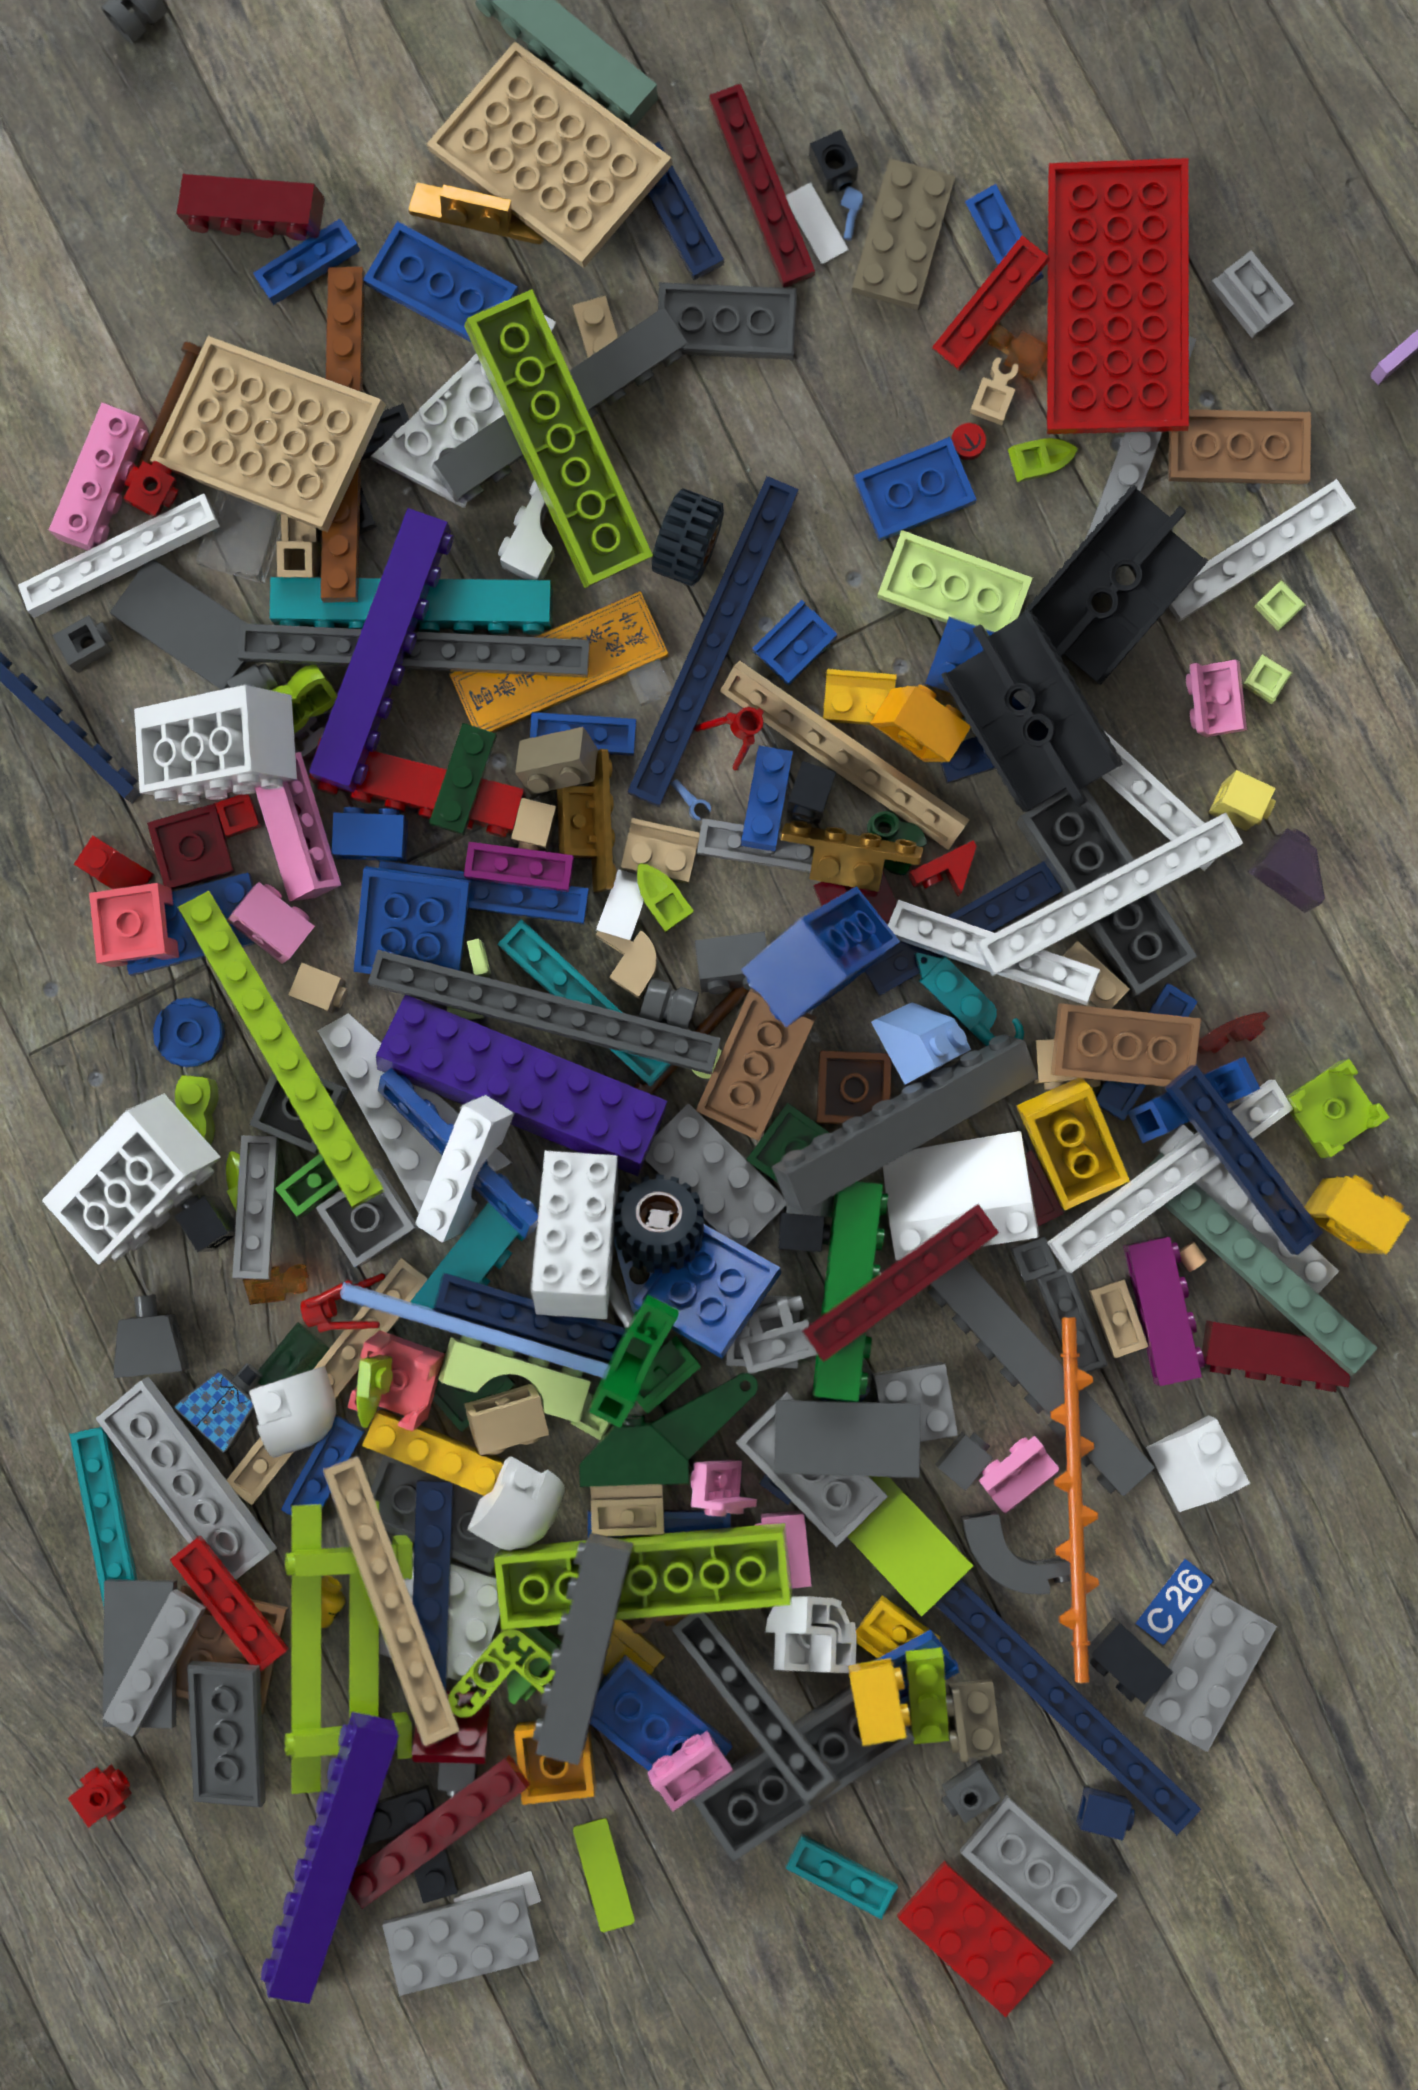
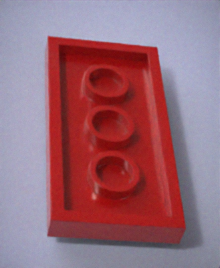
M946 1861L942 1862L897 1914V1918L1005 2017L1054 1963L1049 1955Z

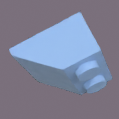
M913 1002L871 1022L905 1085L971 1050L965 1032L958 1026L954 1018Z

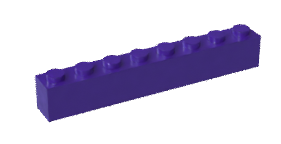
M407 508L310 767L309 773L315 779L351 792L355 791L357 784H363L368 772V765L365 764L369 751L374 752L380 740V732L377 731L382 718L387 719L392 708L393 699L389 698L394 685H400L404 676L405 666H402V662L406 652L411 653L417 640V633H414L418 620L423 621L427 614L429 600H426L430 587L435 588L439 582L442 571L438 567L443 554H449L453 544L454 535H451V529L447 521Z
M352 1712L349 1723L343 1724L338 1741L341 1747L337 1758L333 1757L330 1761L327 1773L329 1783L326 1792L321 1791L316 1806L318 1816L315 1825H310L305 1838L307 1850L304 1859L299 1858L294 1871L296 1883L293 1892L286 1894L283 1904V1914L285 1916L282 1925H277L272 1938V1948L274 1949L271 1958H266L262 1966L261 1981L265 1982L267 1996L270 1998L306 2004L311 2002L399 1738L394 1720Z

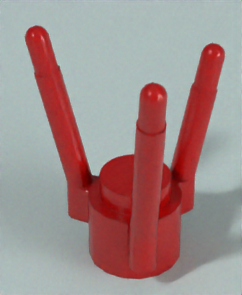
M745 707L737 714L730 712L726 716L698 724L694 730L699 732L729 724L734 736L743 740V744L732 766L733 770L736 771L742 764L750 746L754 744V735L763 727L764 720L762 715L764 711L761 708Z
M380 1273L354 1285L367 1288L384 1280L386 1276L384 1273ZM343 1283L317 1296L302 1300L300 1305L305 1324L310 1328L317 1326L319 1333L328 1330L377 1329L380 1327L378 1321L331 1322L332 1317L337 1315L335 1301L342 1298L340 1292Z

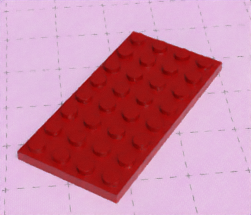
M1188 158L1048 163V256L1050 261L1048 262L1047 434L1188 431Z

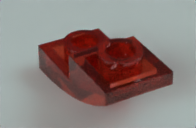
M1258 1012L1223 1023L1199 1038L1198 1052L1200 1054L1207 1053L1208 1051H1211L1213 1054L1217 1053L1230 1041L1227 1037L1228 1034L1236 1042L1242 1041L1245 1038L1250 1042L1266 1029L1262 1023L1270 1016L1266 1012Z

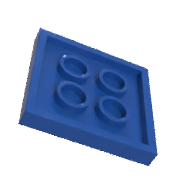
M366 866L363 869L353 972L371 974L377 950L461 971L471 880Z
M704 1225L702 1246L700 1251H695V1258L691 1262L684 1260V1267L679 1270L675 1266L670 1267V1273L662 1274V1269H655V1272L649 1277L632 1303L639 1310L648 1294L679 1310L677 1320L671 1329L723 1359L782 1272L779 1266Z

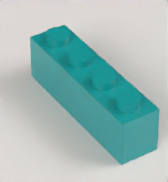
M488 1202L410 1302L433 1309L441 1277L444 1273L488 1286L491 1282L486 1278L494 1267L500 1270L513 1254L508 1250L516 1239L522 1242L524 1238Z

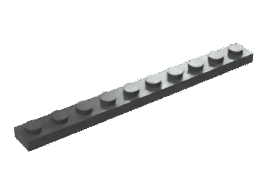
M239 623L237 658L239 661L349 666L362 629ZM414 632L417 633L414 649L411 653L406 652L402 662V666H405V669L588 678L589 640Z
M377 950L368 980L369 986L402 995L406 994L413 998L712 1075L721 1038L381 950Z

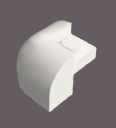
M325 1366L249 1390L259 1422L257 1428L267 1452L273 1458L315 1444L322 1440L333 1426L335 1415L337 1414L336 1400Z
M511 1456L504 1461L493 1491L479 1500L468 1531L496 1547L508 1551L527 1548L542 1539L553 1524L565 1494L564 1484L558 1476L548 1469L540 1473Z
M792 1596L791 1605L774 1606L767 1618L765 1632L775 1633L774 1670L849 1673L848 1665L856 1664L855 1622L849 1621L844 1608L841 1606L842 1601L834 1598Z

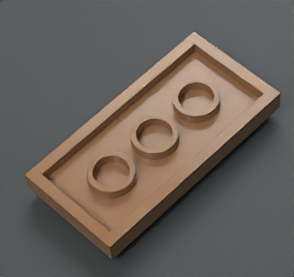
M1189 409L1188 431H1169L1168 481L1308 484L1310 481L1311 412Z
M751 988L695 1111L759 1141L817 1017L807 1013L786 1027L782 1021H779L772 1015L768 1003L760 993Z
M1058 1003L1051 1075L1166 1087L1190 1065H1196L1201 1018Z

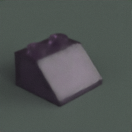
M1286 828L1270 840L1248 873L1306 913L1321 905L1325 900L1317 849L1310 844L1311 839L1306 834L1297 829L1291 831Z

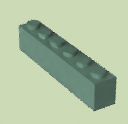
M476 0L477 8L485 16L490 18L493 15L499 20L502 28L509 36L514 39L518 37L528 44L527 47L534 56L540 60L545 58L553 65L554 71L566 80L574 82L580 87L581 91L597 101L632 129L658 100L657 84L555 0Z

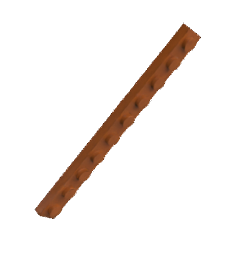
M328 267L326 379L362 392L365 293L363 279L365 272L363 267ZM361 461L328 532L322 530L321 600L323 603L358 602Z

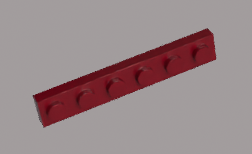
M741 83L710 94L709 103L782 287L785 288L814 277L815 268Z
M979 1203L973 1205L801 1331L819 1358L822 1361L827 1360L998 1235V1230Z
M510 1754L355 1868L348 1889L361 1909L365 1908L531 1785Z

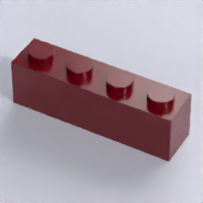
M182 174L176 214L186 224L188 229L198 233H207L209 229L220 230L225 234L238 236L241 232L254 233L262 238L285 235L293 240L304 241L307 237L319 238L325 197L314 183Z
M1206 1320L1202 1353L1205 1364L1210 1365L1209 1372L1231 1375L1232 1369L1244 1370L1245 1378L1266 1381L1267 1374L1281 1376L1280 1383L1301 1387L1302 1380L1316 1382L1315 1389L1337 1392L1338 1386L1349 1388L1350 1375L1309 1337Z

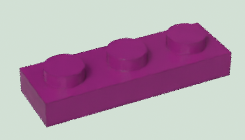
M469 842L464 878L570 892L574 856Z

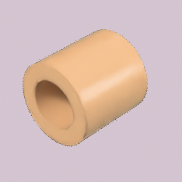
M1194 1241L1179 1250L1181 1262L1188 1272L1195 1270L1207 1261Z

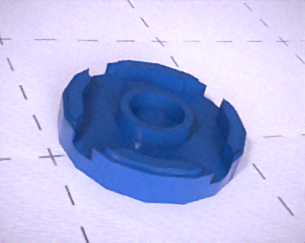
M195 998L177 999L158 1014L153 1028L154 1043L161 1055L171 1064L185 1068L200 1067L213 1060L221 1050L225 1038L224 1022L218 1011L205 1001Z

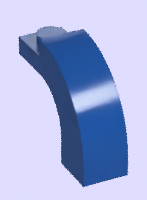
M1245 1056L1204 1074L1226 1104L1260 1089ZM1168 1092L1162 1093L1127 1111L1142 1143L1164 1135L1190 1121Z

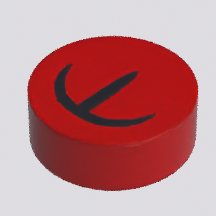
M974 423L959 425L951 437L957 454L962 460L976 459L985 448L986 435L983 429Z

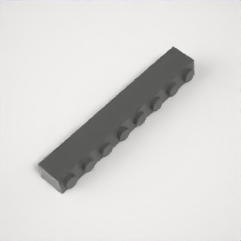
M665 307L570 370V374L591 419L598 414L595 408L605 401L611 406L626 395L624 388L633 382L639 387L655 375L652 370L663 363L667 368L683 357L680 350L685 347L687 341ZM504 414L433 462L432 468L455 502L462 498L469 502L484 491L481 485L490 479L497 483L512 472L509 466L521 459L524 464L527 462Z
M1006 1034L996 1036L989 1041V1045L979 1051H971L962 1055L960 1061L954 1065L935 1070L931 1074V1078L922 1083H915L905 1087L899 1096L876 1103L872 1107V1111L863 1116L846 1120L842 1124V1128L833 1133H826L816 1137L810 1146L784 1155L782 1161L772 1166V1169L787 1205L801 1212L810 1209L1037 1079L1038 1076L1025 1041Z
M966 1259L929 1284L932 1288L928 1291V1294L941 1308L947 1304L956 1313L951 1318L965 1334L970 1330L980 1340L976 1347L989 1361L995 1357L1004 1366L1000 1373L1013 1387L1017 1384L1023 1387L1028 1393L1024 1400L1037 1414L1043 1410L1050 1417V1411L1065 1403L1063 1365ZM1082 1389L1079 1391L1080 1436L1093 1442L1094 1449L1081 1458V1463L1086 1468L1092 1464L1100 1472L1096 1479L1110 1494L1116 1490L1124 1497L1155 1467L1093 1398ZM1052 1419L1048 1426L1063 1441L1066 1438L1065 1425Z

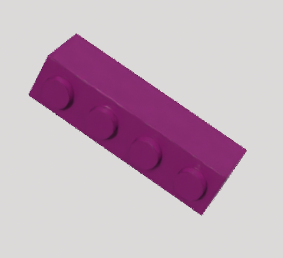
M1163 1236L1123 1245L1140 1324L1148 1344L1146 1351L1154 1384L1164 1386L1201 1378L1200 1368L1205 1367L1201 1348L1195 1347L1192 1333H1197V1326L1193 1313H1187L1184 1299L1189 1298V1291L1185 1278L1179 1277L1177 1263H1181V1255L1177 1243H1172L1170 1237Z

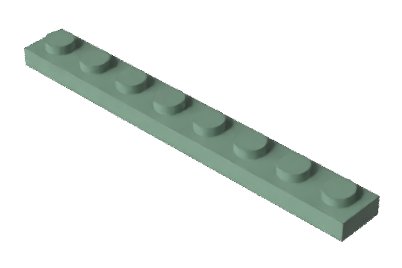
M1161 1152V1153L1148 1165V1167H1147L1146 1169H1148L1150 1166H1152L1153 1164H1155L1157 1161H1159V1160H1160L1161 1158H1163L1165 1155ZM1195 1182L1164 1204L1172 1214L1350 1376L1354 1375L1377 1350V1347Z

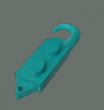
M916 952L915 957L921 975L919 982L985 1046L989 1045V1041L996 1037L989 1030L997 1017L995 1005L946 956L938 958ZM922 957L926 958L925 963H921ZM1014 1018L1012 1020L1016 1030L1014 1037L1023 1040V1025L1017 1018Z

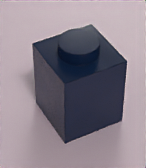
M1084 1786L1076 1822L1082 1831L1124 1841L1126 1830L1131 1831L1135 1810L1131 1809L1132 1805L1126 1796Z

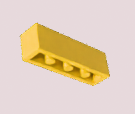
M383 1409L375 1413L363 1442V1447L483 1496L493 1491L505 1459L487 1454L480 1456L476 1447L422 1425L413 1432L398 1426V1422L402 1417Z

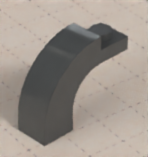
M996 1510L960 1516L965 1540L972 1555L982 1569L1001 1585L1021 1593L1042 1595L1051 1593L1048 1579L1053 1578L1054 1583L1071 1581L1070 1562L1061 1557L1027 1560L1012 1553L1005 1543L1000 1516Z

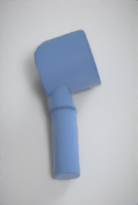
M847 187L841 201L842 206L850 209L843 237L845 240H852L855 220L863 204L862 193L852 187Z
M678 779L672 781V787L688 804L691 818L697 821L701 820L694 812L696 804L704 805L706 810L711 812V806L706 800H697Z

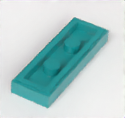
M801 1834L785 1865L787 1870L881 1920L898 1888L895 1882L804 1834Z

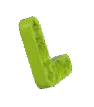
M503 1629L453 1687L448 1697L453 1714L464 1718L475 1714L513 1669L543 1694L545 1684L552 1680L555 1671L550 1670L546 1676L536 1677L530 1671V1663L535 1658H544L550 1665L552 1654L524 1629ZM517 1635L520 1638L518 1645L525 1652H527L529 1646L535 1650L527 1656L524 1665L518 1662L522 1658V1654L516 1649H512L510 1652L506 1651L505 1646L507 1642L504 1639L505 1636L512 1639ZM488 1661L496 1664L499 1669L498 1678L493 1681L482 1679L479 1675V1666L482 1663ZM472 1677L477 1686L487 1691L485 1694H482L481 1690L478 1689L471 1698V1702L474 1705L471 1707L466 1704L460 1707L457 1704L460 1698L456 1693L466 1694L473 1685L467 1679Z

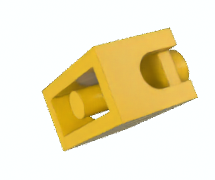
M891 1658L848 1665L862 1745L906 1738L904 1727L911 1726L907 1703L900 1705L898 1690L904 1689L901 1668H893Z

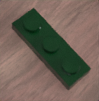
M462 723L429 821L430 825L465 835L497 739L496 733Z

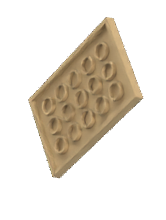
M514 42L427 143L431 153L485 194L511 200V212L514 216L583 268H585L673 165L672 158L517 42Z
M208 336L150 461L153 463L155 460L167 466L176 474L328 532L386 404L374 396Z

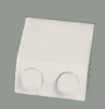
M1209 1415L1146 1447L1179 1512L1219 1500L1250 1484L1218 1420Z

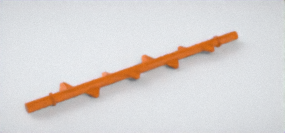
M1062 1317L1063 1353L1060 1354V1357H1063L1065 1403L1050 1411V1418L1065 1425L1067 1471L1054 1479V1486L1068 1493L1069 1540L1057 1546L1055 1554L1070 1562L1072 1608L1059 1616V1623L1073 1630L1071 1645L1074 1649L1075 1682L1088 1683V1646H1090V1641H1088L1086 1594L1099 1586V1579L1085 1572L1084 1527L1098 1519V1512L1083 1505L1081 1458L1094 1449V1443L1080 1436L1079 1391L1093 1383V1376L1078 1369L1077 1357H1080V1353H1077L1076 1317Z

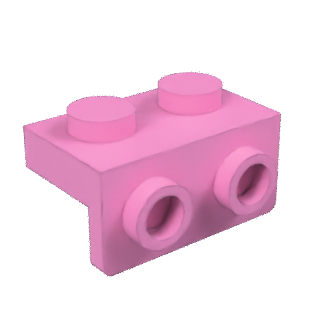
M1230 660L1203 666L1198 663L1190 664V674L1186 675V686L1188 693L1193 695L1194 708L1190 709L1192 728L1196 729L1197 733L1204 737L1247 731L1240 662L1238 660Z
M1033 1436L1030 1440L1026 1437L1022 1438L1010 1448L1009 1451L1012 1453L1002 1462L998 1459L993 1461L981 1472L983 1477L979 1479V1482L1005 1514L1059 1472V1467L1047 1454L1044 1446L1036 1436Z
M727 1459L694 1463V1470L690 1479L692 1487L691 1507L705 1508V1515L726 1516V1513L743 1514L744 1508L756 1507L757 1499L739 1497L742 1461Z
M706 1731L702 1735H694L687 1739L682 1748L673 1755H667L658 1759L647 1773L653 1788L659 1791L668 1806L674 1811L733 1769L709 1732Z

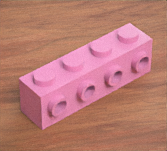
M101 402L49 528V531L58 540L87 551L106 542L109 535V521L112 514H116L122 504L121 492L127 476L133 466H136L134 461L138 451H142L148 441V427L140 417Z
M301 752L295 753L297 780L283 782V787L278 789H262L261 786L255 787L289 902L317 898L341 886Z

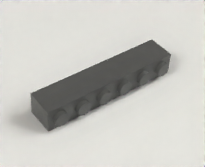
M594 1533L590 1534L586 1543H579L575 1564L581 1565L578 1579L571 1578L566 1599L572 1600L570 1613L563 1612L558 1634L563 1635L564 1638L561 1649H554L549 1670L555 1671L553 1684L546 1683L541 1705L547 1706L544 1719L538 1718L533 1734V1740L539 1741L536 1751L538 1755L576 1765L580 1763L633 1543Z
M708 1612L689 1614L671 1629L806 1804L813 1808L816 1807L842 1784Z

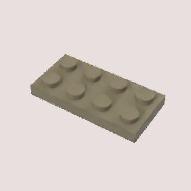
M889 158L853 282L852 293L918 311L955 176Z

